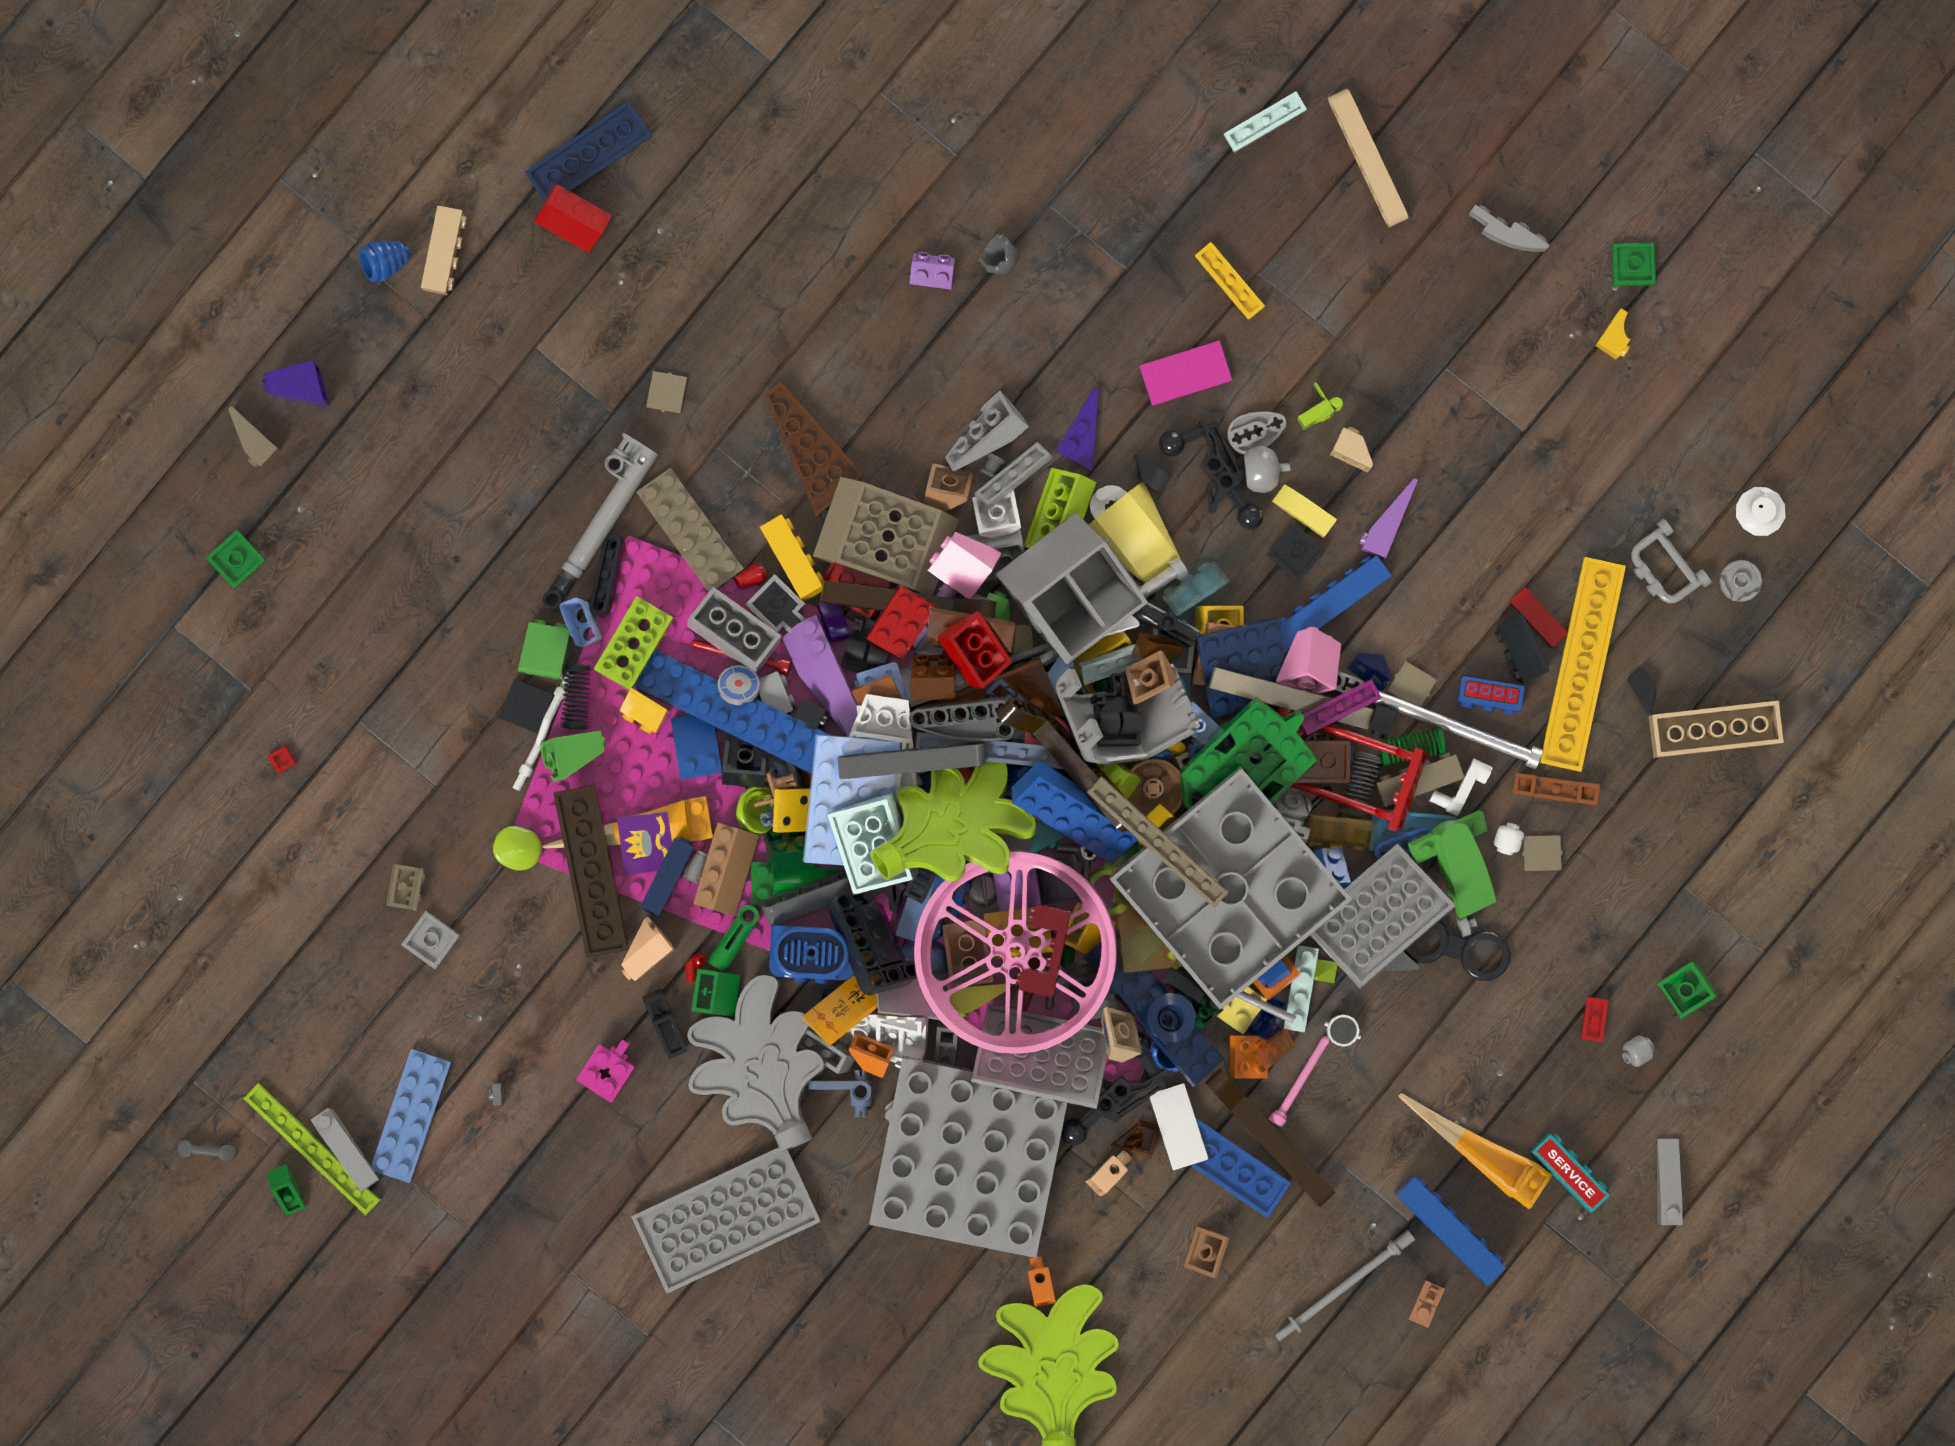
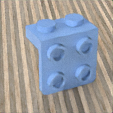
M892 662L856 674L858 679L854 681L856 688L892 674L902 699L908 700L897 663Z

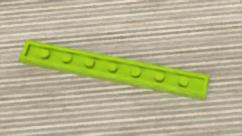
M260 1083L243 1098L365 1216L378 1204L381 1199L369 1188L360 1191L337 1157Z

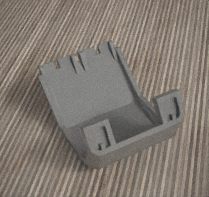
M1174 664L1170 665L1177 675L1178 681H1175L1172 687L1138 703L1136 706L1137 712L1141 713L1143 719L1142 731L1140 732L1141 744L1139 746L1098 747L1097 742L1103 735L1094 718L1093 706L1095 704L1091 705L1090 698L1094 693L1075 694L1082 687L1075 669L1069 668L1057 680L1055 688L1085 761L1109 765L1147 760L1197 732L1200 723L1195 712H1193L1194 709L1186 695L1187 693L1181 679H1179Z

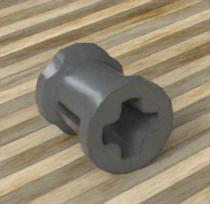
M989 453L984 467L980 468L979 472L992 479L996 476L1001 464L1005 463V460Z

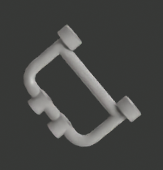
M1662 519L1657 523L1658 528L1633 547L1631 557L1636 566L1633 571L1640 580L1643 578L1647 580L1649 585L1646 588L1653 597L1658 595L1664 602L1676 603L1699 586L1706 587L1712 581L1702 569L1694 574L1667 538V536L1673 533V529L1665 519ZM1656 539L1659 540L1690 581L1688 585L1674 595L1666 593L1663 586L1640 558V552Z

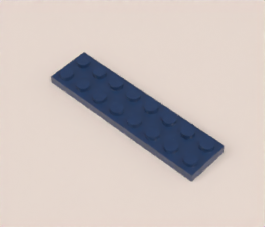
M1115 929L1117 958L1110 986L1111 991L1192 1087L1196 1086L1225 1058L1196 1026L1186 1039L1176 1043L1162 1042L1151 1032L1147 1022L1148 1007L1155 998L1169 992L1145 963H1141L1126 944L1124 938ZM1101 941L1083 956L1097 974L1101 961Z

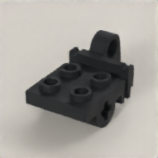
M857 616L855 622L860 623L859 627L853 625L841 666L864 672L886 665L890 652L869 641L866 637L876 621Z
M1112 673L1106 683V693H1094L1090 698L1091 705L1095 704L1093 706L1094 718L1103 735L1097 742L1098 747L1139 746L1141 744L1140 732L1142 731L1143 719L1141 713L1137 712L1136 706L1138 704L1135 705L1133 703L1126 673Z

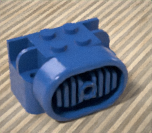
M771 925L770 976L794 978V982H807V979H815V983L828 984L829 979L848 980L854 975L849 963L850 953L848 944L835 928ZM810 950L815 951L814 956H811L809 954Z

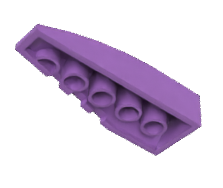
M815 615L796 624L791 629V634L788 632L782 638L798 675L844 734L849 737L858 715L856 707L858 704L822 621Z

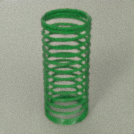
M1440 727L1436 731L1435 729H1432V731L1427 730V733L1419 731L1418 735L1415 732L1413 736L1412 734L1408 736L1405 734L1404 739L1400 735L1399 739L1395 736L1394 739L1391 737L1390 741L1387 738L1385 741L1383 739L1379 740L1384 743L1388 742L1390 745L1393 742V745L1397 747V739L1399 748H1402V739L1404 749L1407 750V739L1409 750L1412 752L1410 736L1414 750L1416 748L1415 736L1419 749H1422L1420 745L1421 736L1423 748L1427 751L1424 740L1425 734L1429 754L1432 756L1429 733L1432 739L1434 754L1437 755L1434 731L1439 754L1446 753L1444 736ZM1379 750L1380 756L1383 758L1382 764L1384 766L1390 765L1389 754ZM1391 754L1392 762L1395 764L1394 755ZM1396 756L1397 762L1399 763V762H1400L1399 756Z

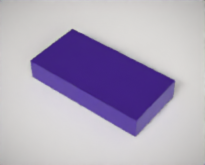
M818 602L817 609L829 640L835 641L849 638L851 633L841 606Z

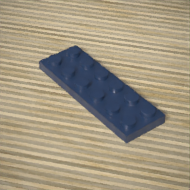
M627 101L526 170L525 174L545 201L553 185L558 184L572 192L653 136L629 101Z

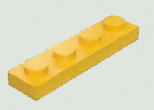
M1212 242L1195 255V258L1248 321L1265 307Z

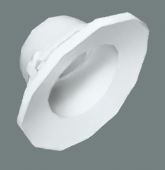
M1753 487L1740 497L1736 505V518L1743 529L1751 534L1768 536L1778 530L1785 519V504L1780 495L1767 487Z

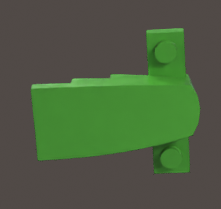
M1480 810L1459 820L1442 822L1431 833L1408 843L1412 860L1416 864L1433 856H1438L1440 874L1445 876L1448 895L1453 898L1457 917L1461 919L1496 902L1486 865L1474 840V837L1488 831L1484 813Z

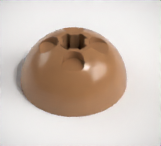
M1147 759L1138 762L1130 769L1141 781L1128 800L1145 816L1152 812L1159 804L1172 815L1180 808L1182 802L1181 777L1179 770L1173 764L1162 759Z

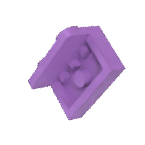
M926 252L914 253L909 284L951 289L955 258H951L948 255L933 256Z

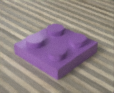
M1036 868L1031 869L1027 876V907H1033L1036 904L1043 905ZM1020 869L1017 870L1015 909L1022 908L1023 872ZM1009 871L1004 874L993 873L1000 912L1008 911L1010 908L1012 875Z

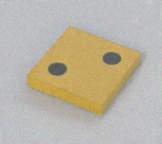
M810 788L775 789L773 832L806 831Z

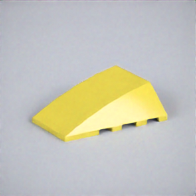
M1143 482L1126 493L1089 524L1104 541L1109 538L1111 539L1107 543L1109 548L1114 551L1126 570L1144 584L1169 568L1168 562L1176 557L1180 559L1153 499Z

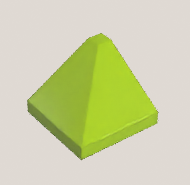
M1317 959L1314 980L1334 983L1337 963Z

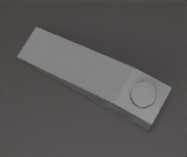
M811 1027L799 1046V1049L802 1051L810 1049L819 1052L825 1059V1066L837 1074L849 1072L855 1060L847 1046L838 1041L828 1046Z
M327 1108L311 1119L321 1137L360 1191L365 1190L379 1180L333 1109Z
M1657 1139V1224L1683 1225L1679 1139Z

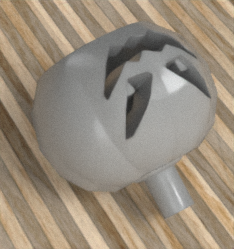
M1255 446L1244 455L1246 485L1254 492L1265 493L1272 491L1278 485L1280 472L1290 471V463L1279 464L1277 455L1268 447Z

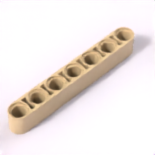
M1344 89L1329 96L1328 101L1386 225L1392 227L1407 220L1408 215L1350 91Z

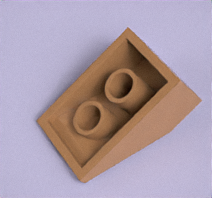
M975 920L965 922L986 936L985 926ZM959 924L942 925L949 978L989 956L988 944ZM984 963L951 981V988H955L990 971L987 964ZM993 974L971 985L994 982Z

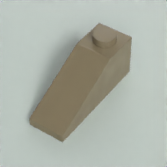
M230 406L228 408L244 452L249 456L247 461L255 468L260 466L264 469L281 450L236 409Z

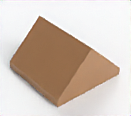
M1196 1227L1184 1267L1217 1279L1229 1237Z

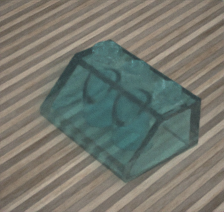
M1209 562L1204 563L1198 568L1200 572L1194 576L1191 573L1180 580L1182 584L1176 588L1172 585L1163 591L1162 601L1177 618L1229 583V579L1215 562L1212 564Z

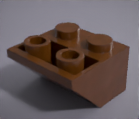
M920 654L912 656V700L955 699V664L948 654Z

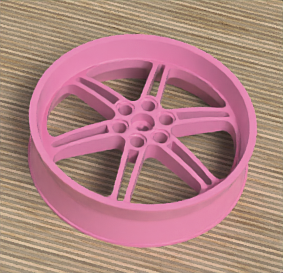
M1022 851L1009 852L1010 866L1008 871L1011 873L1012 879L1009 922L1006 929L1000 930L954 902L952 898L953 893L959 886L978 875L989 872L981 866L970 862L966 864L965 874L960 880L956 882L945 880L931 896L921 915L914 946L915 967L920 988L932 1011L940 1021L960 1038L973 1045L995 1052L1010 1054L1029 1053L1050 1048L1073 1036L1083 1028L1100 1008L1109 991L1117 958V943L1112 919L1105 903L1094 887L1081 874L1061 861L1045 855ZM1040 868L1063 880L1081 899L1082 908L1071 914L1070 919L1085 912L1089 913V918L1067 929V934L1088 923H1095L1099 927L1102 942L1100 967L1094 983L1090 986L1082 985L1059 969V975L1084 991L1086 996L1081 997L1057 982L1056 987L1075 998L1080 1004V1009L1073 1018L1064 1024L1045 1032L1027 1034L1021 1030L1024 991L1019 990L1016 1032L1011 1034V984H1016V979L1010 976V969L1018 967L1021 972L1024 967L1032 969L1029 966V959L1036 957L1040 960V967L1035 970L1042 971L1047 962L1042 955V950L1051 942V939L1047 940L1044 932L1049 929L1042 928L1037 931H1031L1027 926V876L1031 869ZM1019 869L1023 872L1022 920L1014 919L1016 876ZM947 907L955 908L991 930L988 937L947 911ZM943 917H948L987 943L991 948V953L986 958L942 981L937 980L932 973L931 947L939 920ZM1020 924L1023 927V934L1021 936L1013 935L1011 930L1013 925ZM995 934H1001L1004 937L1003 945L996 946L993 943V936ZM1032 936L1040 937L1041 945L1038 948L1030 945L1029 941ZM1018 946L1020 947L1019 952L1022 954L1020 957L1016 956L1014 958L1011 956L1013 953L1011 948ZM996 955L1003 958V965L999 968L992 964V958ZM984 963L987 964L990 971L951 990L944 991V985ZM996 972L1003 973L1006 977L1004 1032L1001 1035H991L969 1023L952 1005L951 995Z

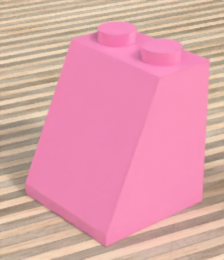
M955 532L951 538L947 536L940 546L943 548L940 553L936 551L929 562L932 565L928 571L966 598L971 599L993 570L1001 552Z
M1308 627L1305 630L1298 631L1276 682L1316 694L1336 689L1341 643L1319 631L1316 627Z

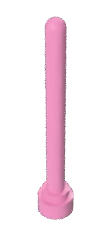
M1323 1036L1279 1110H1276L1274 1113L1272 1112L1268 1120L1283 1128L1285 1125L1287 1111L1329 1043L1327 1036Z

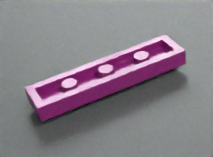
M1371 679L1303 713L1304 720L1300 726L1305 735L1308 736L1380 700L1382 697Z

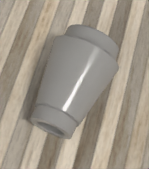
M697 851L684 868L682 877L697 884L701 879L708 855Z

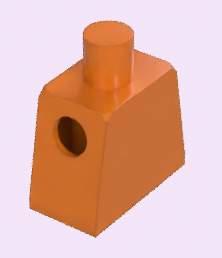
M1042 1256L1030 1258L1032 1270L1028 1271L1035 1308L1055 1304L1049 1268L1044 1267ZM1043 1276L1044 1282L1037 1283L1036 1278Z

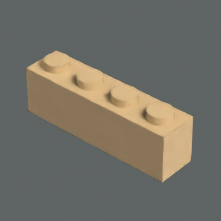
M437 206L421 283L423 291L448 295L449 290L452 291L454 278H452L453 270L457 269L459 260L456 257L457 249H461L463 237H460L461 229H465L467 217L464 216L465 213L462 210Z

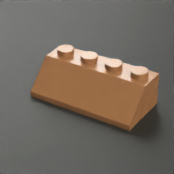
M717 823L693 904L732 916L736 915L760 835Z

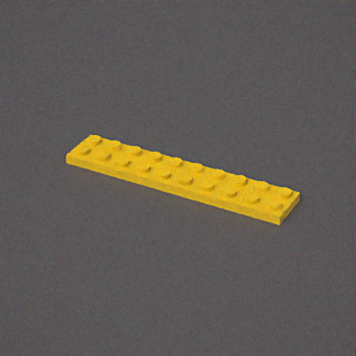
M1588 557L1583 558L1543 742V752L1539 763L1578 772L1582 771L1626 566Z

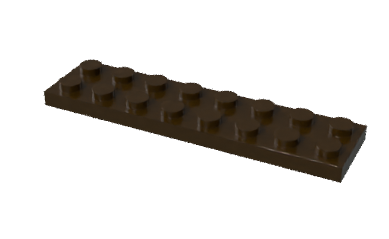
M596 784L556 791L553 795L586 957L628 951L629 947Z

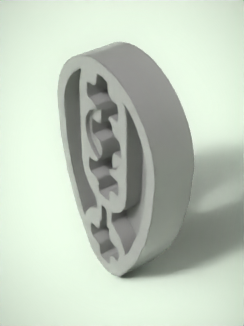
M1253 412L1239 416L1232 421L1228 428V443L1235 452L1241 455H1245L1248 450L1255 446L1268 447L1280 436L1286 427V419L1283 415L1273 412ZM1273 418L1282 421L1279 429L1276 426H1270L1273 423ZM1254 426L1263 429L1260 433L1261 436L1258 437L1256 434H1253L1249 441L1247 438H1243L1241 444L1232 441L1234 434L1237 433L1238 436H1241L1246 429L1248 432L1253 431Z

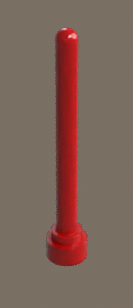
M694 639L691 643L694 648L728 656L709 642ZM784 657L782 659L778 658V660L768 658L764 666L776 668L775 671H779V674L788 676L792 660Z

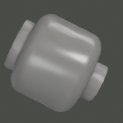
M1636 1036L1623 1045L1624 1053H1622V1057L1627 1064L1631 1063L1635 1067H1640L1653 1058L1655 1048L1649 1038Z

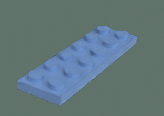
M414 1049L410 1050L371 1164L375 1172L411 1183L452 1062Z

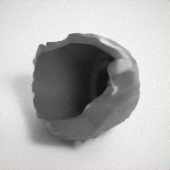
M995 234L979 257V262H981L987 272L1007 274L1017 263L1018 251L1003 234Z

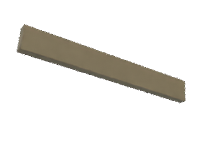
M1217 667L1213 669L1208 686L1211 689L1249 699L1257 697L1262 702L1295 711L1300 710L1303 713L1333 699ZM1364 707L1337 722L1368 729L1374 709Z
M1102 776L1087 791L1092 798L1213 908L1228 894V891Z

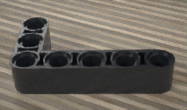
M840 893L829 902L827 907L836 931L845 938L850 953L849 963L862 993L868 996L907 986L917 978L915 961L912 960L881 968L854 900L848 893Z

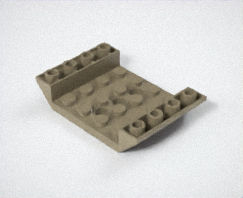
M840 477L813 557L829 563L841 564L899 586L902 585L914 593L933 596L939 578L928 571L932 565L929 561L936 551L938 553L942 551L943 548L940 546L946 537L951 538L953 536L959 519L942 510L873 485ZM898 511L901 515L900 521L892 522L889 518L890 512ZM886 530L891 531L894 535L893 541H884L882 538L883 532ZM879 550L884 551L887 554L886 561H877L875 557L876 552Z

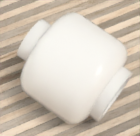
M1509 822L1507 826H1499L1494 839L1497 851L1507 855L1519 852L1524 839V833L1519 830L1520 826Z

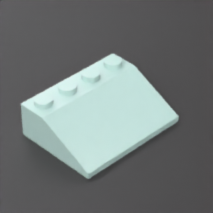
M893 793L874 797L827 814L853 895L913 880L919 873L917 868H908L890 880H886L879 873L871 858V850L884 842L890 841L899 833L903 826Z

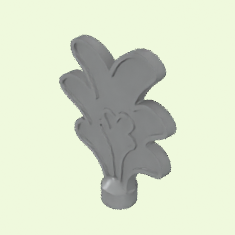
M762 975L752 979L741 992L736 1006L735 1020L720 1016L708 1017L696 1022L689 1028L687 1036L691 1044L714 1050L725 1058L711 1060L700 1065L691 1075L688 1086L690 1091L695 1094H725L732 1096L723 1105L722 1115L724 1121L729 1125L758 1123L767 1127L775 1135L781 1152L812 1139L801 1114L800 1101L805 1086L812 1078L824 1070L826 1063L823 1056L816 1050L798 1051L802 1039L810 1028L802 1017L806 1013L800 1011L785 1012L779 1015L772 1023L773 1009L780 989V981L775 976Z

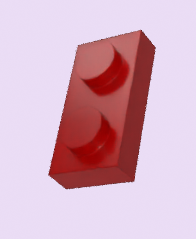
M1586 997L1580 1039L1603 1042L1608 1000Z

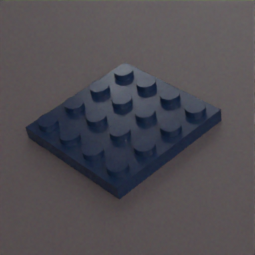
M1269 618L1196 636L1211 718L1240 712L1253 700L1209 688L1214 667L1277 683L1278 674L1285 661L1279 618Z

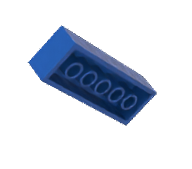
M1038 761L1012 787L1013 804L1111 864L1118 860L1138 840L1129 830L1125 832L1119 831L1078 784L1041 761Z
M1410 1175L1397 1188L1394 1194L1485 1285L1489 1286L1506 1269L1503 1265L1505 1261L1496 1252L1493 1251L1491 1253L1487 1249L1489 1245L1481 1237L1477 1236L1475 1238L1472 1235L1474 1230L1466 1222L1462 1221L1460 1223L1457 1220L1459 1215L1451 1207L1447 1206L1445 1208L1442 1205L1444 1200L1436 1192L1432 1191L1430 1193L1426 1189L1429 1185L1421 1177L1417 1176L1415 1178Z

